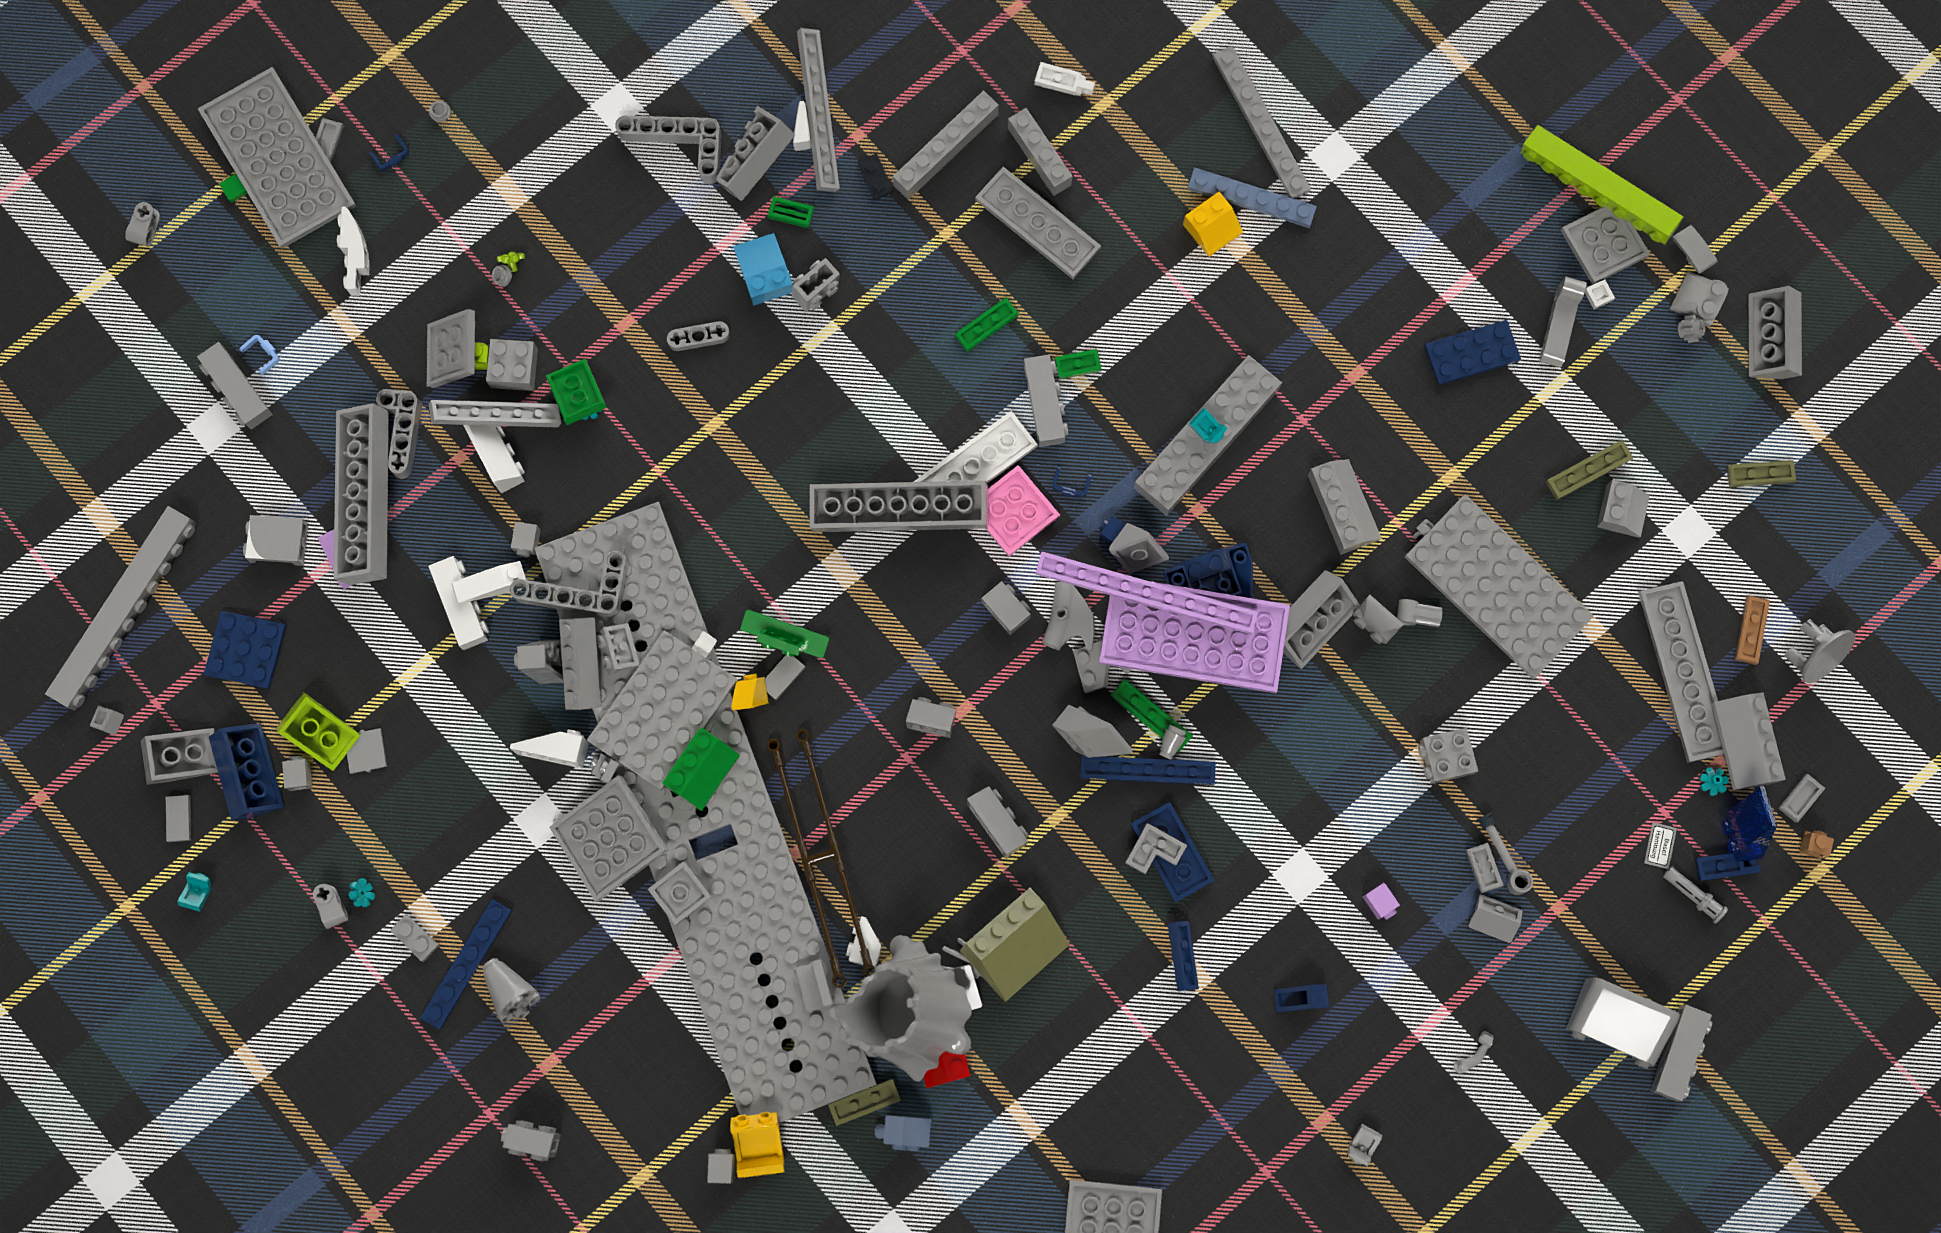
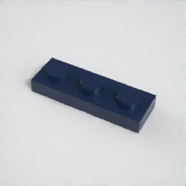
M1189 921L1168 923L1177 991L1199 989Z

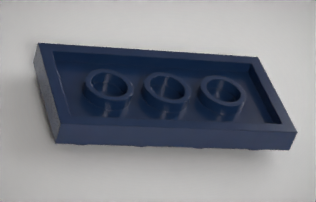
M1507 320L1424 345L1438 386L1514 364L1521 360Z
M1170 802L1130 824L1138 839L1148 823L1187 845L1176 866L1157 855L1152 861L1174 903L1215 881Z

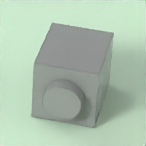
M515 522L511 549L517 556L529 557L530 554L536 555L534 548L538 547L540 528L534 524Z
M303 756L290 757L289 761L282 762L285 789L294 791L312 788L310 761L303 759Z

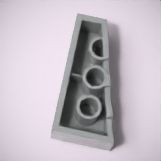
M759 106L754 111L756 116L753 121H748L745 127L747 131L744 137L736 142L735 153L727 158L715 179L740 201L748 195L750 190L795 136L780 119Z
M561 639L536 641L517 647L514 662L518 670L539 684L564 683Z

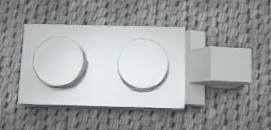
M1042 62L1035 79V85L1072 95L1081 96V93L1093 95L1095 82L1087 81L1086 77L1082 76L1080 72Z

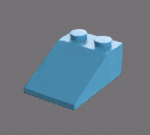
M774 233L733 246L753 306L792 293L793 284Z

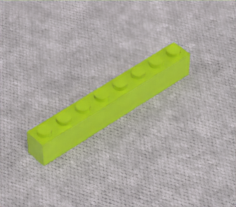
M1537 125L1523 144L1521 154H1523L1525 159L1530 162L1534 161L1545 172L1556 175L1564 184H1570L1575 187L1581 195L1589 196L1600 207H1608L1616 217L1630 222L1635 229L1644 231L1656 242H1661L1665 245L1683 219V216L1539 125Z

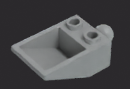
M1068 705L1053 724V727L1074 751L1088 758L1131 754L1133 751L1112 724L1090 715L1082 707L1075 708Z

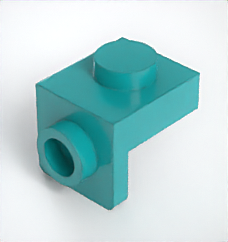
M1204 408L1188 423L1205 443L1211 444L1219 442L1224 437V432L1228 429L1226 425L1219 424L1209 411Z
M188 872L186 876L187 884L178 899V905L200 912L212 890L210 879L201 873L194 874Z

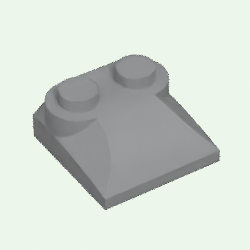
M1688 271L1670 309L1683 316L1695 315L1696 318L1699 317V320L1702 319L1705 326L1709 328L1719 313L1729 288L1720 280L1712 281Z
M1371 595L1366 598L1353 614L1355 618L1353 620L1354 623L1361 629L1365 628L1371 633V638L1378 644L1381 642L1386 644L1404 625Z

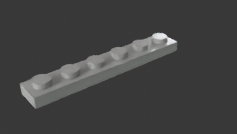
M431 400L429 403L432 424L559 427L561 425L558 404Z

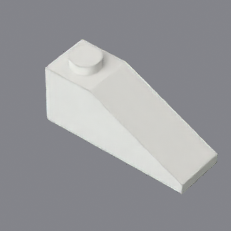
M518 561L500 565L454 581L451 585L457 604L510 593L509 587L513 581L517 579L526 580L521 562Z

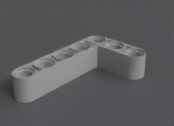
M621 116L616 120L615 128L618 136L626 142L699 144L698 171L700 178L705 184L716 182L715 179L720 171L721 131L719 123L715 119ZM625 126L631 127L628 131H621ZM645 127H652L649 132L642 131ZM668 127L673 128L669 133L664 132ZM688 128L695 129L692 133H685ZM709 129H715V130H716V131H715L714 133H712V134H707V133H706V131L709 130ZM707 149L715 150L712 154L705 153ZM706 169L714 170L711 174H704Z
M612 551L607 555L599 592L523 579L513 581L509 587V592L517 602L608 618L614 617L620 611L628 571V561L620 551ZM615 559H622V564L619 567L612 566V562ZM611 580H618V585L615 588H608V583ZM526 587L524 595H516L518 588ZM543 590H547L548 596L545 599H538V594ZM562 595H570V599L568 602L560 603V597ZM584 598H592V602L589 606H582V600ZM606 602H614V606L612 609H603V606Z

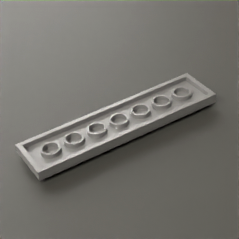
M1683 581L1638 592L1687 763L1723 755L1724 751L1712 703L1717 702L1718 699Z

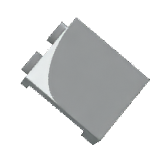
M250 515V521L246 523L247 543L243 546L245 559L251 563L256 561L289 562L295 566H304L308 523L303 518Z

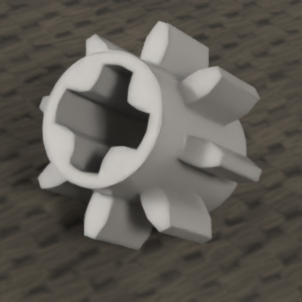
M1695 315L1685 316V320H1682L1678 325L1679 336L1684 338V340H1688V343L1698 342L1699 337L1705 334L1704 321L1702 319L1699 320V317L1696 318Z

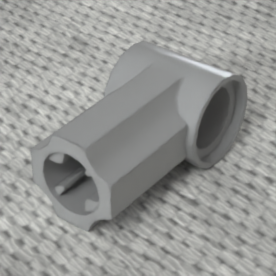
M1401 599L1398 603L1397 619L1404 625L1420 624L1439 627L1442 620V608L1422 605L1414 600Z

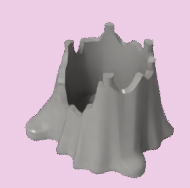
M899 935L894 937L890 943L892 958L876 966L875 973L864 978L859 991L856 994L850 995L846 1003L834 1005V1008L830 1011V1016L836 1018L843 1026L847 1037L846 1042L861 1047L866 1056H879L895 1064L898 1068L903 1069L914 1081H920L923 1079L926 1071L938 1067L939 1057L943 1052L962 1055L969 1051L971 1040L964 1029V1025L971 1016L972 1008L964 987L957 985L955 982L954 971L951 969L944 970L941 967L940 954H929L923 942L913 941L907 936Z

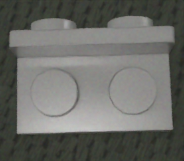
M628 623L603 627L597 633L596 643L598 648H601L603 656L602 665L607 670L608 675H613L616 671L637 668L640 665Z

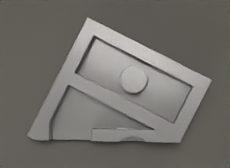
M1103 640L1093 643L1092 651H1089L1086 646L1073 651L1084 693H1091L1108 686V670L1110 665L1099 664Z

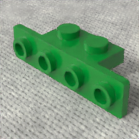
M749 609L745 612L740 628L741 631L757 636L756 641L762 643V647L780 649L783 654L791 657L805 652L823 658L830 640L828 636Z

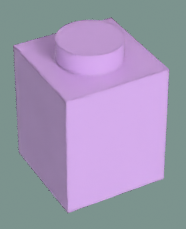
M1385 883L1363 896V899L1377 919L1382 917L1385 920L1389 919L1397 913L1395 908L1400 906Z

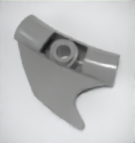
M1064 582L1055 583L1052 612L1042 643L1050 648L1060 650L1068 640L1079 636L1083 639L1086 648L1092 651L1095 630L1094 615L1077 591L1075 585Z

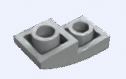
M1692 225L1673 236V241L1685 253L1687 261L1699 274L1717 263L1713 252Z
M600 752L599 756L594 755L589 767L592 768L591 774L609 784L619 763Z

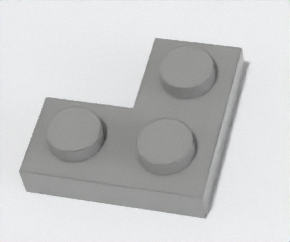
M1147 823L1125 864L1146 874L1154 857L1157 855L1176 866L1187 845Z

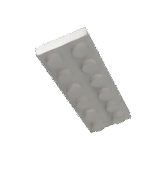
M1004 167L975 197L979 204L1072 279L1081 272L1101 249L1100 244Z

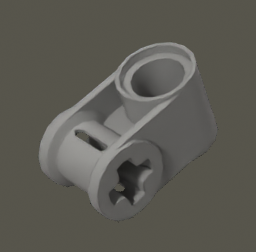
M142 202L136 205L125 235L127 241L147 247L152 244L160 221L159 212L149 203Z
M328 884L316 886L313 891V898L325 928L329 929L349 920L347 911L335 887ZM323 890L330 891L327 899L321 898V895L324 894Z

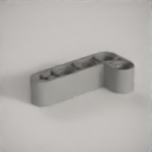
M1566 276L1560 282L1555 294L1539 362L1562 367L1578 304L1585 293L1586 282Z
M384 389L377 394L376 402L379 407L388 410V414L395 415L388 467L397 478L405 479L411 475L422 404L412 392ZM393 398L391 404L384 405L386 399ZM409 400H414V404L411 407H405ZM411 421V425L408 428H402L404 422ZM402 442H408L405 449H399Z

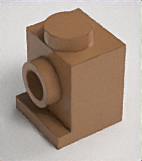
M1804 831L1799 853L1820 859L1829 857L1834 839L1827 837V833L1821 831H1813V833Z

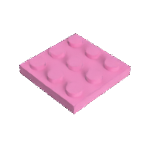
M1019 466L1015 467L988 489V529L986 530L1008 557L1060 517L1056 509Z

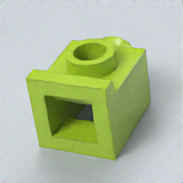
M476 342L475 370H487L489 346Z

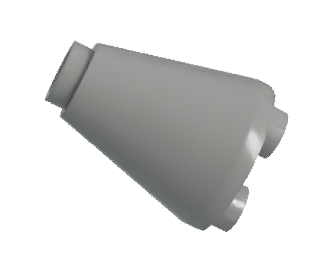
M497 958L489 960L482 967L496 1015L502 1023L516 1017L519 1020L529 1014L528 1009L540 1000L541 996L535 988Z

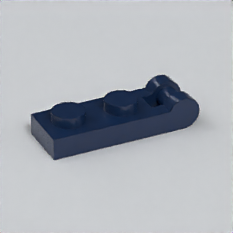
M1757 850L1696 858L1694 860L1698 880L1704 881L1762 872L1761 866L1758 865L1756 858L1758 857ZM1743 859H1747L1749 867H1744Z

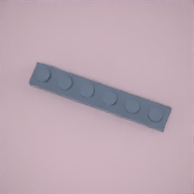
M1195 167L1187 189L1209 197L1220 192L1228 203L1310 228L1317 207Z

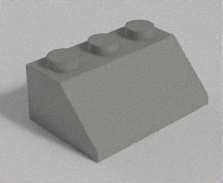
M987 787L967 799V805L1002 855L1007 859L1028 844L1026 838L1029 835L1022 825L1018 827L1013 820L1016 817L1010 808L1007 807L1005 809L1000 803L1003 799L996 789L992 791L990 787Z

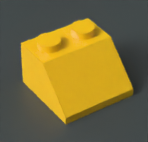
M1220 192L1185 215L1183 222L1184 227L1208 257L1243 233L1233 208Z

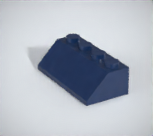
M261 723L221 728L209 736L231 821L251 819L284 808Z

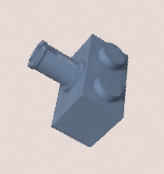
M886 1115L885 1125L878 1124L876 1126L875 1136L878 1139L884 1138L883 1144H891L894 1150L919 1151L920 1147H929L931 1119Z

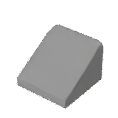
M98 706L90 726L116 735L124 715Z

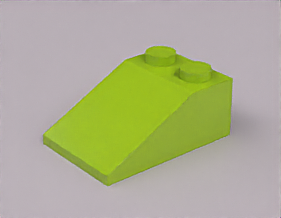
M305 693L300 696L276 727L279 734L332 771H334L361 736Z

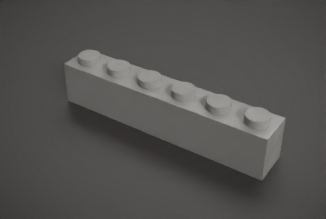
M986 92L980 93L893 176V186L909 200L998 116L999 105Z

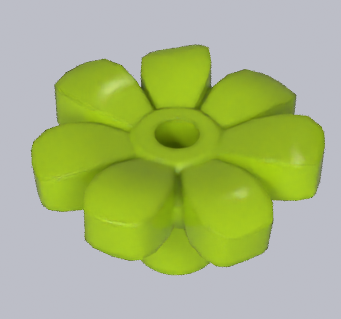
M509 252L508 255L497 256V261L508 264L511 272L517 271L516 262L524 259L525 255L524 253L515 254V252Z

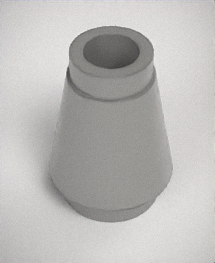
M1170 725L1165 730L1159 754L1172 760V757L1186 739L1184 737L1186 732Z

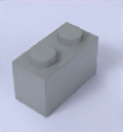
M1001 581L981 598V603L1008 634L1011 635L1030 619L1031 614L1029 611L1031 609L1023 600L1019 602L1014 596L1016 595L1015 590L1009 584L1005 586Z
M715 1149V1153L709 1154L708 1183H734L736 1154H731V1149Z

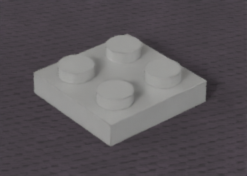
M685 861L648 889L676 926L712 898Z

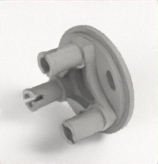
M1809 619L1807 623H1803L1800 630L1814 641L1815 648L1812 654L1807 659L1796 648L1792 647L1786 652L1785 657L1802 673V679L1806 683H1813L1828 675L1843 661L1853 647L1855 634L1850 630L1839 631L1833 634L1824 624L1818 627Z

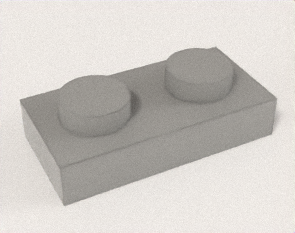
M407 914L390 930L421 962H424L439 947Z

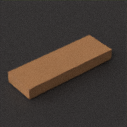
M1750 595L1746 596L1734 660L1754 665L1758 664L1770 600Z

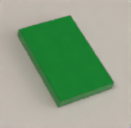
M586 358L546 375L566 425L607 408Z

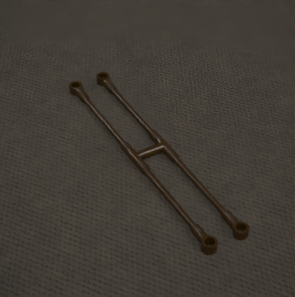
M801 729L797 732L796 738L801 742L804 756L808 760L828 831L827 837L831 850L809 856L783 769L784 763L780 752L782 745L777 739H771L767 743V748L772 752L775 767L779 771L798 840V850L807 882L810 883L829 951L830 965L834 976L832 983L837 988H844L847 985V978L842 974L839 960L834 952L815 884L816 878L812 867L813 864L834 859L861 948L860 955L864 965L863 975L868 977L866 973L868 968H873L874 974L875 966L872 964L869 950L864 942L846 878V869L836 833L833 832L814 765V755L810 744L811 734L807 730ZM803 733H807V738L801 740L800 736ZM777 743V748L772 750L771 745ZM839 977L843 978V983L841 985H837L836 980Z

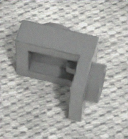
M1361 1124L1348 1147L1347 1155L1355 1163L1368 1166L1372 1154L1382 1139V1135Z

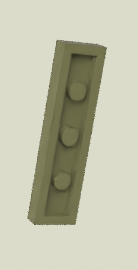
M1620 440L1548 479L1546 484L1556 500H1559L1631 461L1633 456L1624 441Z

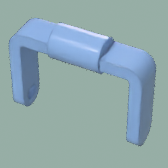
M254 335L239 350L243 353L257 341L261 343L260 346L268 355L273 357L270 362L259 370V373L263 375L279 362V357L275 353L276 349L268 340H263L259 335Z

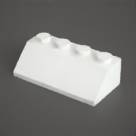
M463 425L489 476L501 493L524 482L522 474L525 472L519 462H514L512 456L515 453L509 443L505 445L502 439L505 437L501 426Z

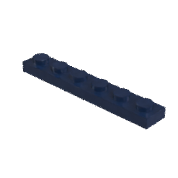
M1081 756L1080 779L1215 785L1216 762L1101 756L1088 758Z
M493 899L490 901L420 1018L439 1030L442 1029L511 915L512 910Z

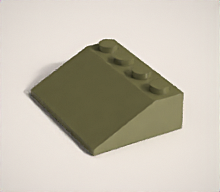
M1029 888L960 949V952L1006 1002L1070 944L1046 904Z

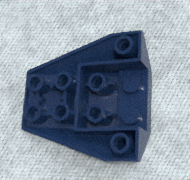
M1246 542L1218 548L1179 562L1163 571L1166 584L1253 599V562Z

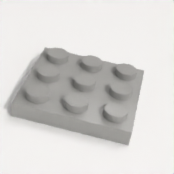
M1608 207L1601 208L1562 227L1560 230L1592 285L1650 255L1631 223L1616 217Z
M467 309L427 324V387L435 388L474 374L475 311Z

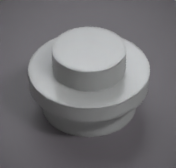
M436 101L430 106L429 114L434 121L444 122L450 117L451 109L446 102Z
M500 265L494 268L492 272L494 283L505 287L511 281L512 273L507 265Z

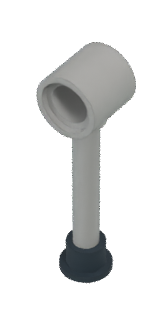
M1491 812L1477 819L1476 822H1479L1482 828L1486 829L1510 873L1506 882L1508 890L1514 895H1522L1532 888L1533 878L1529 872L1517 869L1493 825L1495 822ZM1516 877H1521L1524 880V888H1519L1515 885Z

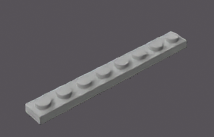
M800 28L797 31L816 186L817 190L836 192L840 187L820 31Z
M1233 46L1213 54V59L1288 196L1296 199L1310 192L1311 188Z

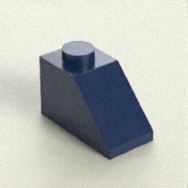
M1327 984L1274 989L1276 1012L1329 1007Z

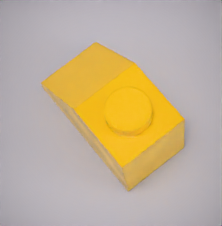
M756 674L744 675V680L736 682L731 705L732 710L754 708L768 704L765 677L757 678Z

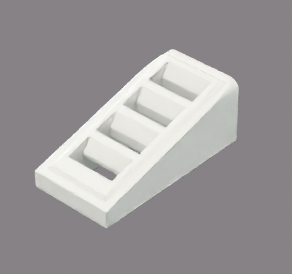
M800 101L798 106L795 136L793 138L795 151L811 149L807 109L804 101Z

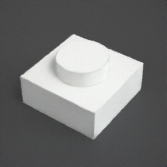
M1605 280L1585 289V294L1593 309L1615 299Z

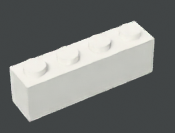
M452 556L429 565L458 645L465 650L487 641L486 634L489 633L486 622L480 620L478 614L481 613V609L477 600L457 604L451 585L452 582L464 578L463 574L466 573L462 561H458Z

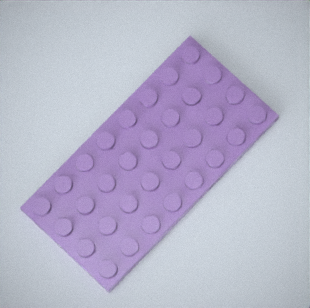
M1157 583L1257 611L1258 615L1253 634L1250 635L1110 595L1099 664L1277 693L1290 605Z

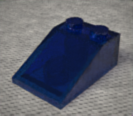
M1758 787L1729 810L1725 820L1722 822L1723 832L1727 834L1729 839V851L1731 854H1734L1736 862L1763 859L1777 828L1765 787Z

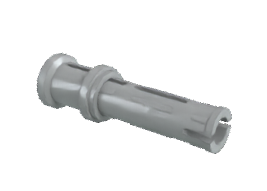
M1673 866L1664 874L1663 878L1667 879L1695 902L1697 909L1709 915L1713 919V923L1716 924L1728 911L1726 906H1721L1713 899L1712 894H1705Z

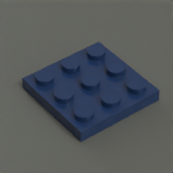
M221 611L203 675L270 690L287 625Z

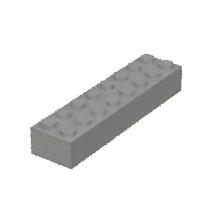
M1248 355L1202 407L1207 409L1219 424L1226 425L1228 429L1224 432V437L1214 444L1205 443L1187 423L1135 481L1134 489L1167 516L1279 391L1282 382Z
M371 403L336 411L334 579L348 585L387 579L388 410Z
M986 481L810 484V529L813 532L988 529V484Z

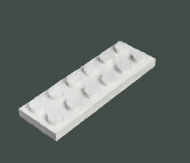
M1010 411L914 482L986 481L988 483L1034 450L1038 444L1013 412Z

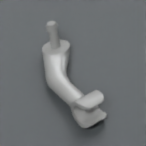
M1483 1031L1478 1039L1481 1046L1472 1057L1461 1059L1454 1063V1070L1457 1073H1464L1481 1063L1488 1048L1493 1043V1036L1490 1033Z

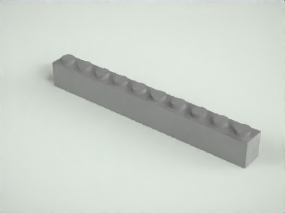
M167 506L45 693L47 696L74 711L83 704L87 691L96 684L100 671L109 664L110 656L122 644L123 636L133 627L134 619L138 613L145 609L147 599L157 590L158 582L162 576L169 572L171 562L182 552L184 542L193 535L197 523Z

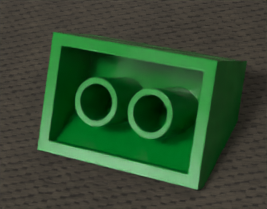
M700 727L662 784L702 811L740 755L720 739Z

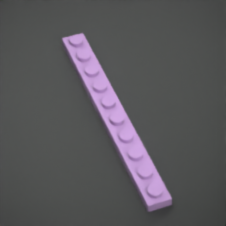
M1041 552L1035 575L1250 635L1253 634L1258 615L1257 611Z

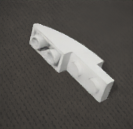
M342 207L341 214L338 215V225L341 227L340 235H337V246L345 254L344 263L347 268V276H344L343 284L351 296H360L361 275H370L368 250L357 222L346 207Z

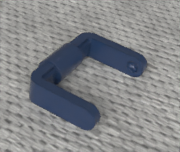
M397 134L394 136L404 150L387 160L383 165L380 164L372 151L369 152L382 171H386L390 167L393 168L409 155L408 148Z
M1058 466L1053 482V490L1062 492V495L1084 498L1087 494L1092 475L1088 474L1084 492L1066 486H1058L1056 484L1061 470V466Z

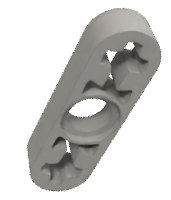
M724 322L707 323L672 330L667 335V342L672 350L682 351L724 343L729 339L730 331ZM718 328H721L722 331H726L722 333L721 337H718L717 334L712 333H716ZM709 329H710V333H711L710 335H711V338H712V339H709V336H708V333H707V330H709ZM701 331L705 336L702 341L697 342L692 339L693 334ZM688 333V337L691 343H687V340L684 339L686 338L685 334ZM675 336H679L680 339H683L680 340V344L676 345L673 341L675 340Z

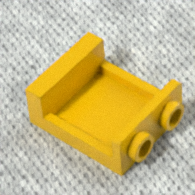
M762 1112L757 1115H739L731 1118V1134H733L738 1178L784 1172V1155L777 1112Z

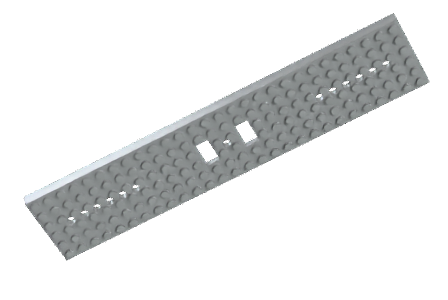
M659 502L534 548L547 584L596 592L600 590L607 555L612 551H620L624 554L628 561V571L622 602L626 600L631 601L633 604L631 610L625 612L620 607L619 613L609 618L560 609L556 610L560 619L595 617L596 636L603 627L638 621L640 628L636 632H631L635 650L636 644L639 641H645L648 645L644 652L636 651L639 664L664 630L691 648L702 631L708 634ZM615 559V561H617L618 563L617 567H619L622 564V559ZM611 580L608 583V588L613 589L614 583L618 580ZM562 595L560 597V603L568 602L570 599V595ZM584 598L582 600V606H589L592 602V598ZM606 602L603 606V609H612L614 606V602ZM598 646L597 660L601 707L592 708L597 723L601 721L637 669L616 671L613 675H608L607 670L603 668V656L601 648L599 649ZM713 647L706 658L721 667ZM730 692L705 727V730L737 752L740 757L707 803L708 814L705 817H698L696 814L697 808L680 796L673 798L672 792L668 788L664 787L662 791L621 763L618 764L615 772L617 776L623 777L668 849L666 853L649 864L655 883L685 861L712 896L709 901L677 926L669 917L668 919L739 1114L749 1116L762 1112H777L778 1122L781 1123L873 1087L877 1083L864 1050L859 1046L846 1042L847 1037L843 1026L836 1018L830 1016V1011L834 1008V1005L846 1003L842 989L835 987L832 983L834 976L830 965V957L738 711L732 710L733 698ZM726 826H732L738 845L696 860L690 840ZM755 952H759L763 956V961L759 965H753L750 961L751 955ZM821 959L834 1005L807 1012L796 968ZM762 974H768L771 977V982L766 987H762L758 983V978ZM770 995H775L779 999V1003L775 1008H769L766 1005V999ZM780 1016L784 1017L787 1021L786 1027L782 1030L774 1027V1020ZM791 1038L795 1043L793 1050L784 1051L782 1048L783 1040ZM793 1060H800L802 1062L803 1068L799 1073H793L790 1070V1063Z

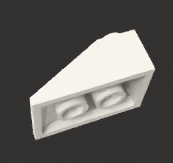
M567 730V733L557 732L513 743L510 749L521 756L583 769L589 742L584 739L583 735H580V732Z

